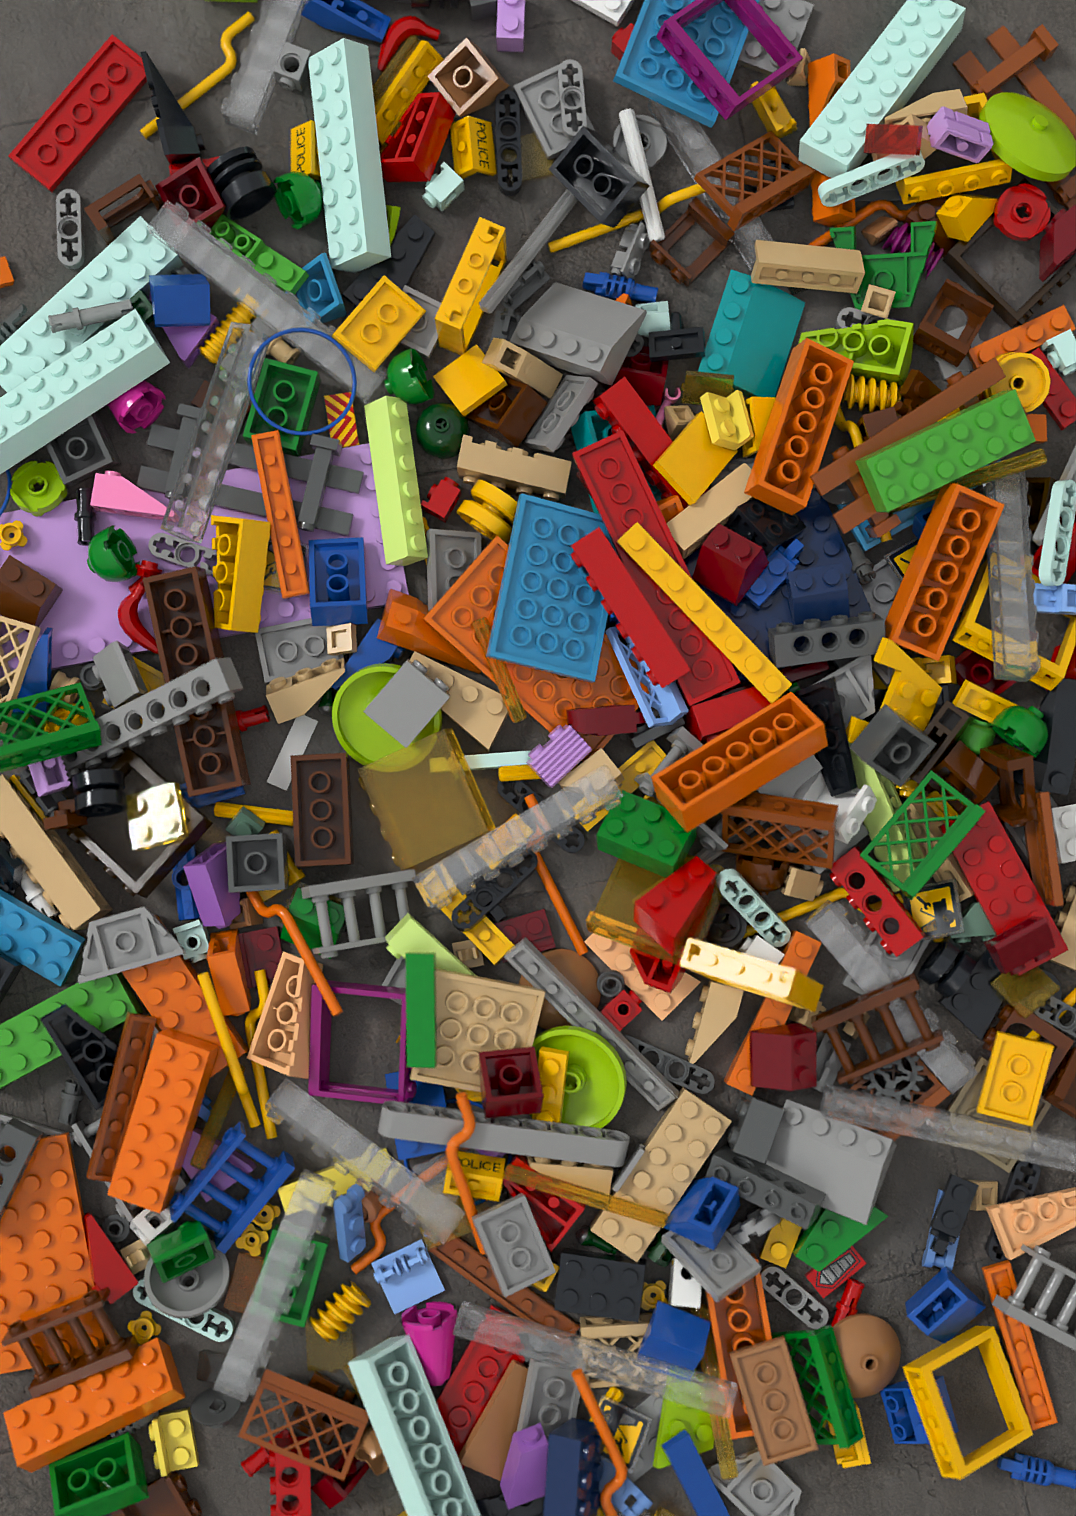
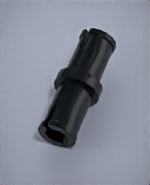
M90 488L75 490L77 512L74 514V520L77 522V543L82 546H89V542L95 536L94 521L97 520V515L90 505L93 489Z

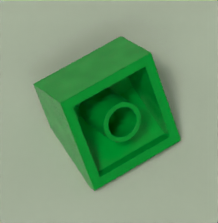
M298 887L289 907V912L293 916L310 950L322 947L316 904L312 903V898L303 899L302 887ZM329 899L327 907L333 944L337 945L346 925L343 904ZM283 926L280 939L294 944L286 927Z
M198 1221L185 1222L178 1227V1230L169 1234L158 1235L151 1243L146 1245L163 1284L215 1259L209 1238L201 1222Z

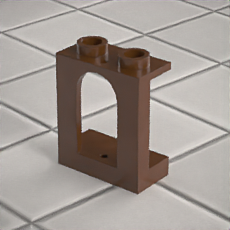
M139 173L85 207L84 210L109 246L116 239L110 230L112 227L150 203L154 205L162 217L164 213L160 206L164 203L150 179L145 182ZM142 187L137 195L104 216H101L99 213L136 188Z
M695 197L688 204L687 211L664 233V240L656 242L653 239L651 241L650 256L658 265H665L670 270L671 277L677 283H683L689 287L733 242L735 233ZM697 223L715 241L690 266L683 268L668 252Z
M946 279L914 333L913 343L958 368L994 305L987 302L985 298L966 290L959 283ZM950 306L962 309L967 316L966 326L958 339L935 326L942 312Z
M1006 743L981 748L980 759L996 766L998 776L1001 778L998 781L1000 804L992 805L999 820L1008 823L1012 827H1022L1027 824L1026 822L1037 820L1033 755ZM1023 769L1025 795L1023 809L1017 803L1014 792L1013 771Z
M1012 1002L1010 1005L1006 1004L998 1015L1000 1021L996 1027H991L986 1032L983 1038L985 1043L982 1048L992 1052L997 1030L1006 1032V1029L1014 1023L1026 1025L1054 1046L1044 1088L1075 1041L1019 1003Z

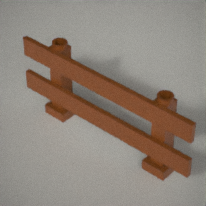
M1043 24L1033 31L1027 41L1028 43L1023 47L1018 44L1004 25L988 36L986 41L1003 61L989 72L985 70L971 51H968L952 64L970 87L972 95L985 93L987 101L993 95L1003 93L1000 87L1015 76L1032 99L1049 108L1066 124L1076 140V115L1034 64V61L1038 58H1041L1043 62L1048 60L1059 46ZM1076 174L1073 177L1068 175L1059 181H1045L1053 191L1055 200L1060 205H1064L1067 210L1074 204L1076 205Z
M996 357L966 376H963L961 371L951 375L946 379L948 383L946 389L852 450H849L846 445L832 453L834 457L832 459L833 462L810 476L821 496L845 481L856 499L832 514L843 534L865 520H868L870 525L865 527L870 538H879L901 524L896 513L876 512L855 461L934 424L957 408L961 411L980 402L977 395L1006 377Z

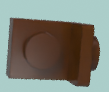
M74 798L59 801V810L54 811V816L43 818L44 830L68 829L88 824L87 817L76 815Z

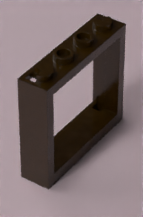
M1024 178V179L1019 183V184H1025V183H1026V184H1031L1026 178ZM1046 199L1048 208L1050 207L1051 211L1049 224L1059 211ZM993 212L968 242L960 240L946 254L943 261L978 296L985 298L987 302L994 305L992 310L1012 328L1017 322L1021 325L1024 324L1034 314L1031 309L1037 303L1042 306L1053 295L1050 290L1055 285L1060 288L1071 278L1072 275L1069 272L1076 266V253L1026 303L1015 311L961 258L994 226L993 219L995 215Z
M128 748L110 769L122 771L125 778L134 768L181 811L190 822L138 880L125 870L81 826L68 828L69 831L66 834L76 843L82 842L87 847L85 852L95 861L100 859L106 865L103 869L114 879L119 877L124 882L122 885L123 889L134 897L137 894L147 898L210 828L213 822L146 760Z

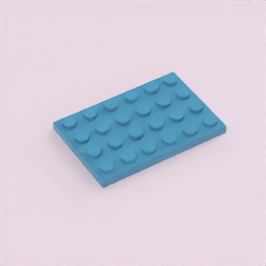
M644 0L613 82L712 128L719 112L656 38L664 21L695 0ZM723 0L685 26L683 30L729 84L749 30Z
M523 493L519 495L486 657L585 682H595L608 613L600 602L605 599L600 590L598 589L595 592L592 590L585 579L589 576V573L584 566L578 568L570 554L574 552L571 547L572 544L598 527L601 528L617 553L600 514Z

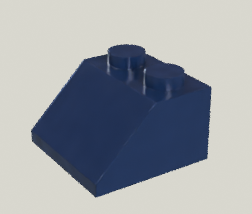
M843 562L787 572L785 585L793 625L803 624V621L807 619H820V622L831 620L832 616L846 615L850 618L849 594Z

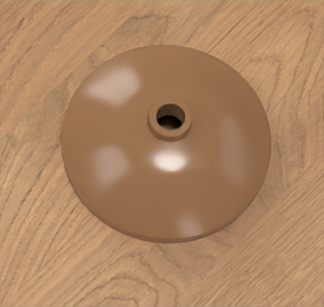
M551 949L542 952L597 1009L601 993L597 988L598 973L591 962L583 955L579 956L577 952L568 949ZM521 975L519 984H520V985H525V986L533 987V986ZM544 998L538 1026L546 1030L558 1026H572Z
M859 1313L845 1317L833 1326L852 1397H869L883 1390L894 1378L901 1359L900 1342L894 1329L878 1316ZM871 1359L870 1364L865 1366L866 1361Z

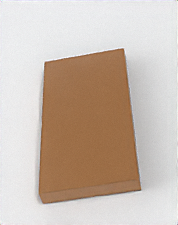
M784 1336L729 1352L763 1466L818 1450Z
M512 1359L458 1455L460 1464L501 1481L513 1433L517 1432L529 1366Z

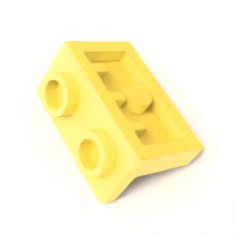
M736 390L727 398L710 392H706L700 397L712 444L737 450L753 438L754 434L742 391Z
M190 1407L159 1413L157 1417L153 1418L152 1423L149 1424V1435L151 1441H155L157 1452H154V1464L156 1469H160L161 1477L168 1476L172 1471L197 1467L200 1462Z

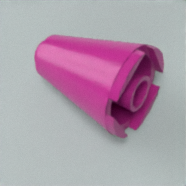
M143 380L107 405L120 427L126 433L133 434L137 433L134 429L140 426L146 429L159 417L164 408L161 402L162 398L165 399V395L159 388Z
M426 1302V1308L418 1310L417 1305H414L405 1310L401 1315L405 1334L410 1335L427 1381L431 1386L444 1384L451 1375L458 1314L457 1309L454 1311V1305L446 1302Z

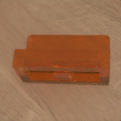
M239 1252L223 1308L243 1313V1319L247 1320L249 1318L265 1258L253 1257L249 1253Z

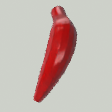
M409 15L397 19L389 27L383 38L377 69L381 72L385 70L399 46L408 37L421 35L437 41L441 31L427 25L423 20L415 16Z
M138 582L134 590L123 599L118 607L119 625L132 641L158 654L156 640L144 628L138 617V604L145 593L144 584Z

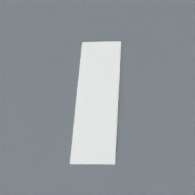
M305 715L295 719L269 775L268 783L287 791L291 782L290 755L304 754L318 723L317 720Z

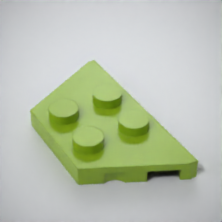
M668 1367L653 1460L655 1468L661 1469L671 1465L661 1445L684 1429L690 1435L699 1454L713 1449L722 1390L695 1369L690 1376Z

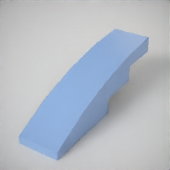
M1041 583L1026 584V612L1076 615V585L1044 586Z

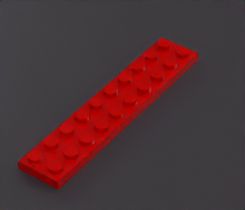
M619 431L573 452L574 461L622 563L691 669L690 672L677 679L688 706L690 707L740 684L741 682L731 661L617 543L638 522L692 579L624 431Z

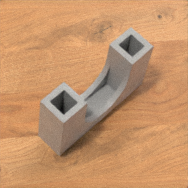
M812 755L754 792L793 798L799 787L823 769L816 757ZM863 823L858 833L853 835L848 844L835 839L834 862L869 834ZM784 825L793 834L800 830L798 826ZM814 831L820 838L826 836L822 833ZM806 834L798 838L806 847L814 843ZM792 843L786 845L788 849H794L796 853L800 851ZM820 847L811 851L816 857L827 858V854ZM799 864L803 869L817 874L822 873L826 869Z

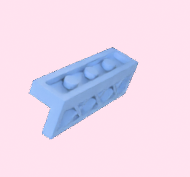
M609 627L605 632L648 727L672 725L688 713L689 710L676 682H672L663 689L660 684L654 686L646 674L650 670L646 662L642 661L639 663L631 651V648L635 645L630 637L625 639L627 642L626 646L618 637L621 634L617 627ZM629 658L636 662L638 670L631 666ZM640 682L647 686L649 694L642 690ZM651 706L658 711L661 718L655 719Z

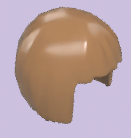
M372 1424L367 1425L354 1456L357 1460L366 1461L371 1470L378 1476L385 1473L389 1467Z

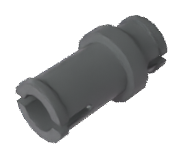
M859 542L848 544L849 549L847 547L846 549L853 564V574H857L861 584L872 582L871 577L873 579L876 578L872 561L867 559Z
M69 1079L65 1082V1090L61 1091V1098L63 1100L58 1122L68 1125V1122H70V1125H74L76 1123L79 1102L83 1100L84 1094L81 1093L82 1087L78 1080H74L72 1083V1080Z

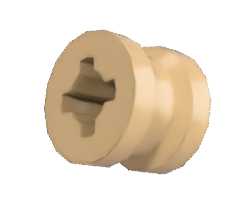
M58 671L52 680L50 690L80 683L81 679L77 677L69 678L65 673ZM78 694L67 695L64 701L72 704Z

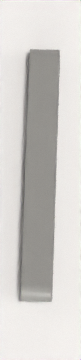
M386 1101L382 1105L378 1132L382 1136L447 1145L450 1139L463 1129L464 1120L459 1109ZM473 1111L476 1123L474 1133L459 1146L621 1167L625 1163L630 1137L626 1133L617 1130L512 1116L485 1119L484 1113Z

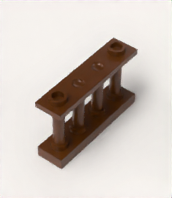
M915 973L811 1017V1025L816 1033L821 1031L824 1034L827 1033L843 1067V1070L837 1072L839 1084L847 1082V1084L855 1083L863 1078V1074L920 1050H934L941 1045L940 1042L944 1041V1034L941 1028L933 1032L931 1031L915 997L916 991L920 989V983ZM898 998L905 1000L921 1034V1037L907 1043L889 1008L890 1002ZM872 1009L876 1012L879 1011L895 1045V1048L881 1054L863 1019L864 1013ZM846 1020L853 1023L869 1056V1059L855 1065L837 1030L838 1024Z
M108 1287L97 1291V1289L91 1290L81 1299L25 1322L18 1320L8 1327V1332L1 1343L5 1347L18 1341L36 1373L28 1388L33 1399L133 1358L139 1346L136 1336L120 1337L103 1308L111 1292ZM92 1311L108 1339L109 1345L102 1348L95 1347L78 1316ZM67 1321L85 1354L77 1358L70 1357L53 1326ZM42 1331L60 1364L53 1368L46 1367L29 1336Z

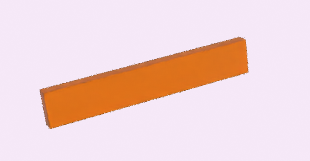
M276 430L251 435L267 520L271 522L270 536L282 598L287 599L310 594V587L280 432Z
M1009 1260L981 1268L991 1303H993L996 1295L1008 1299L1009 1295L1013 1296L1017 1283ZM993 1306L1016 1387L1019 1391V1397L1028 1416L1031 1430L1058 1423L1030 1327Z

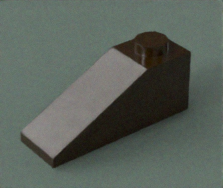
M947 700L923 731L936 745L909 777L920 784L955 744L973 719Z

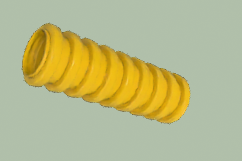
M244 294L242 296L243 300L237 302L238 306L231 309L232 313L226 315L227 319L225 321L222 320L220 322L221 326L215 328L216 332L209 335L210 339L204 341L205 345L198 348L199 352L211 363L217 364L219 362L218 359L222 358L224 352L230 349L229 346L235 343V339L241 336V331L244 332L246 330L245 327L252 323V318L255 319L257 317V312L260 313L262 311L261 305L250 295Z

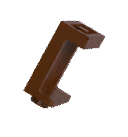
M1076 1047L1069 1050L1059 1064L1043 1097L1045 1101L1076 1119Z
M172 1471L168 1476H160L147 1484L149 1498L111 1513L112 1516H201L202 1509L198 1501L191 1499L187 1492L188 1485L185 1478L181 1474H177L176 1471Z

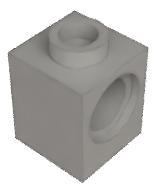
M285 42L274 69L276 80L281 87L287 90H303L309 75L308 58L312 56L311 51ZM291 66L299 67L295 72H287V69Z

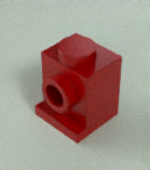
M448 477L441 479L438 485L433 484L427 495V498L430 499L429 502L423 500L421 503L422 510L446 523L462 495L461 490L458 488L459 484Z
M623 989L617 996H614L605 1004L599 1012L620 1032L642 1011L639 1007L642 1001L632 990L627 993ZM626 1004L628 1012L623 1015L618 1013L619 1005Z

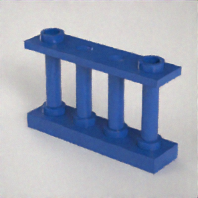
M240 1121L234 1128L231 1127L226 1131L222 1138V1143L182 1192H177L169 1203L170 1219L176 1222L184 1212L196 1221L201 1222V1224L214 1231L216 1249L224 1254L295 1169L293 1156L283 1150L278 1157L272 1158L245 1140V1127ZM236 1148L267 1167V1171L261 1178L254 1179L227 1161ZM218 1170H221L249 1189V1193L243 1200H236L209 1182ZM202 1191L232 1210V1214L226 1221L220 1222L193 1205L192 1201Z

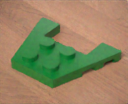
M937 221L911 223V252L862 255L865 275L857 294L850 293L855 309H862L869 284L896 291L891 308L912 307L936 233ZM856 227L830 228V235L836 248L856 250Z

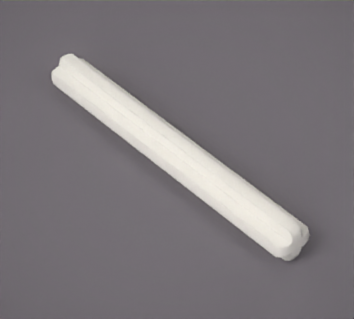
M631 108L619 112V118L631 167L650 185L639 198L650 242L653 239L659 242L664 240L665 235L635 112Z

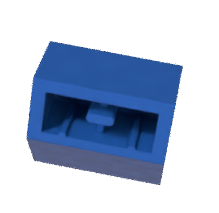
M715 1177L692 1180L670 1213L664 1228L715 1251L740 1207L739 1188Z
M946 1266L905 1302L907 1317L928 1337L942 1343H946L986 1308V1305Z
M933 1376L955 1434L959 1430L944 1376ZM905 1380L887 1385L880 1393L894 1443L930 1444L908 1381Z

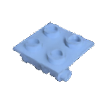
M422 1239L371 1263L375 1271L374 1277L377 1283L381 1284L394 1315L445 1291Z

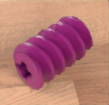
M905 223L901 227L897 226L882 249L885 250L892 246L890 254L911 252V232L906 233L909 224ZM932 242L923 272L927 271L925 279L928 278L941 260L944 252L943 248L933 252L935 242Z

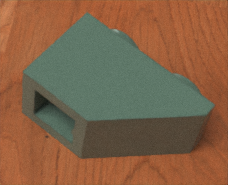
M978 902L970 903L959 915L960 929L946 934V938H954L956 943L971 942V937L981 936L982 941H988L996 936Z

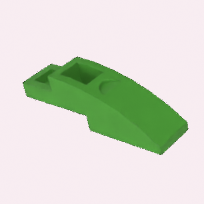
M223 214L206 235L218 247L274 288L281 289L291 297L297 293L309 277L305 270L266 246L260 238Z

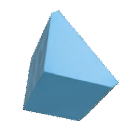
M321 253L302 268L309 277L296 293L307 327H313L347 315L327 254Z

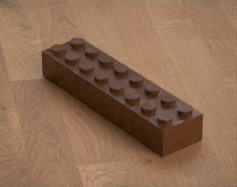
M194 566L143 578L165 684L216 658H224L218 628H215L214 608L205 569ZM207 683V691H208V693L210 692V685H209V683ZM185 694L184 700H185V703L187 704V696H186V694ZM233 699L221 704L216 702L211 705L212 709L199 715H196L195 712L189 715V721L174 726L189 797L251 785Z

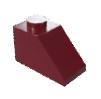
M349 1445L345 1449L347 1456L352 1445ZM343 1453L329 1465L331 1469L340 1473L345 1464ZM354 1456L344 1481L323 1472L313 1484L311 1490L331 1509L348 1496L370 1467L366 1461L357 1460Z

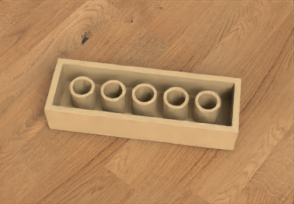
M2 774L0 776V837L3 839L7 838L12 845L10 851L15 858L19 857L28 867L26 873L35 884L39 882L44 889L42 895L51 906L55 905L61 913L59 918L68 929L72 928L73 930L87 929L89 922L101 919L113 909L55 829L44 830L42 819L11 781V776Z
M685 1087L680 1089L678 1098L672 1101L644 1143V1154L619 1191L611 1192L608 1202L603 1204L590 1224L592 1232L636 1262L639 1261L732 1122L729 1117Z

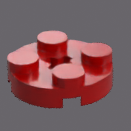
M1026 183L1005 190L995 204V217L993 219L995 227L1000 229L1005 236L1018 241H1029L1041 233L1047 226L1051 215L1044 192L1038 187ZM1022 206H1024L1026 208L1025 213L1028 214V218H1020L1018 216V213L1016 212V209H1020Z

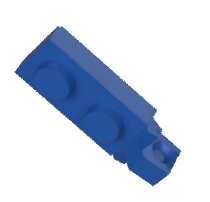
M795 539L786 549L780 546L767 558L769 564L744 597L759 609L785 582L787 572L796 571V567L800 562L796 558L803 551L804 545Z

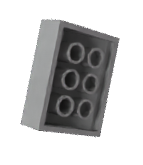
M555 282L521 317L509 342L529 352L548 365L584 377H591L593 380L612 386L647 311Z
M786 1099L783 1107L784 1113L768 1154L766 1165L826 1193L822 1208L867 1225L897 1145L890 1138Z

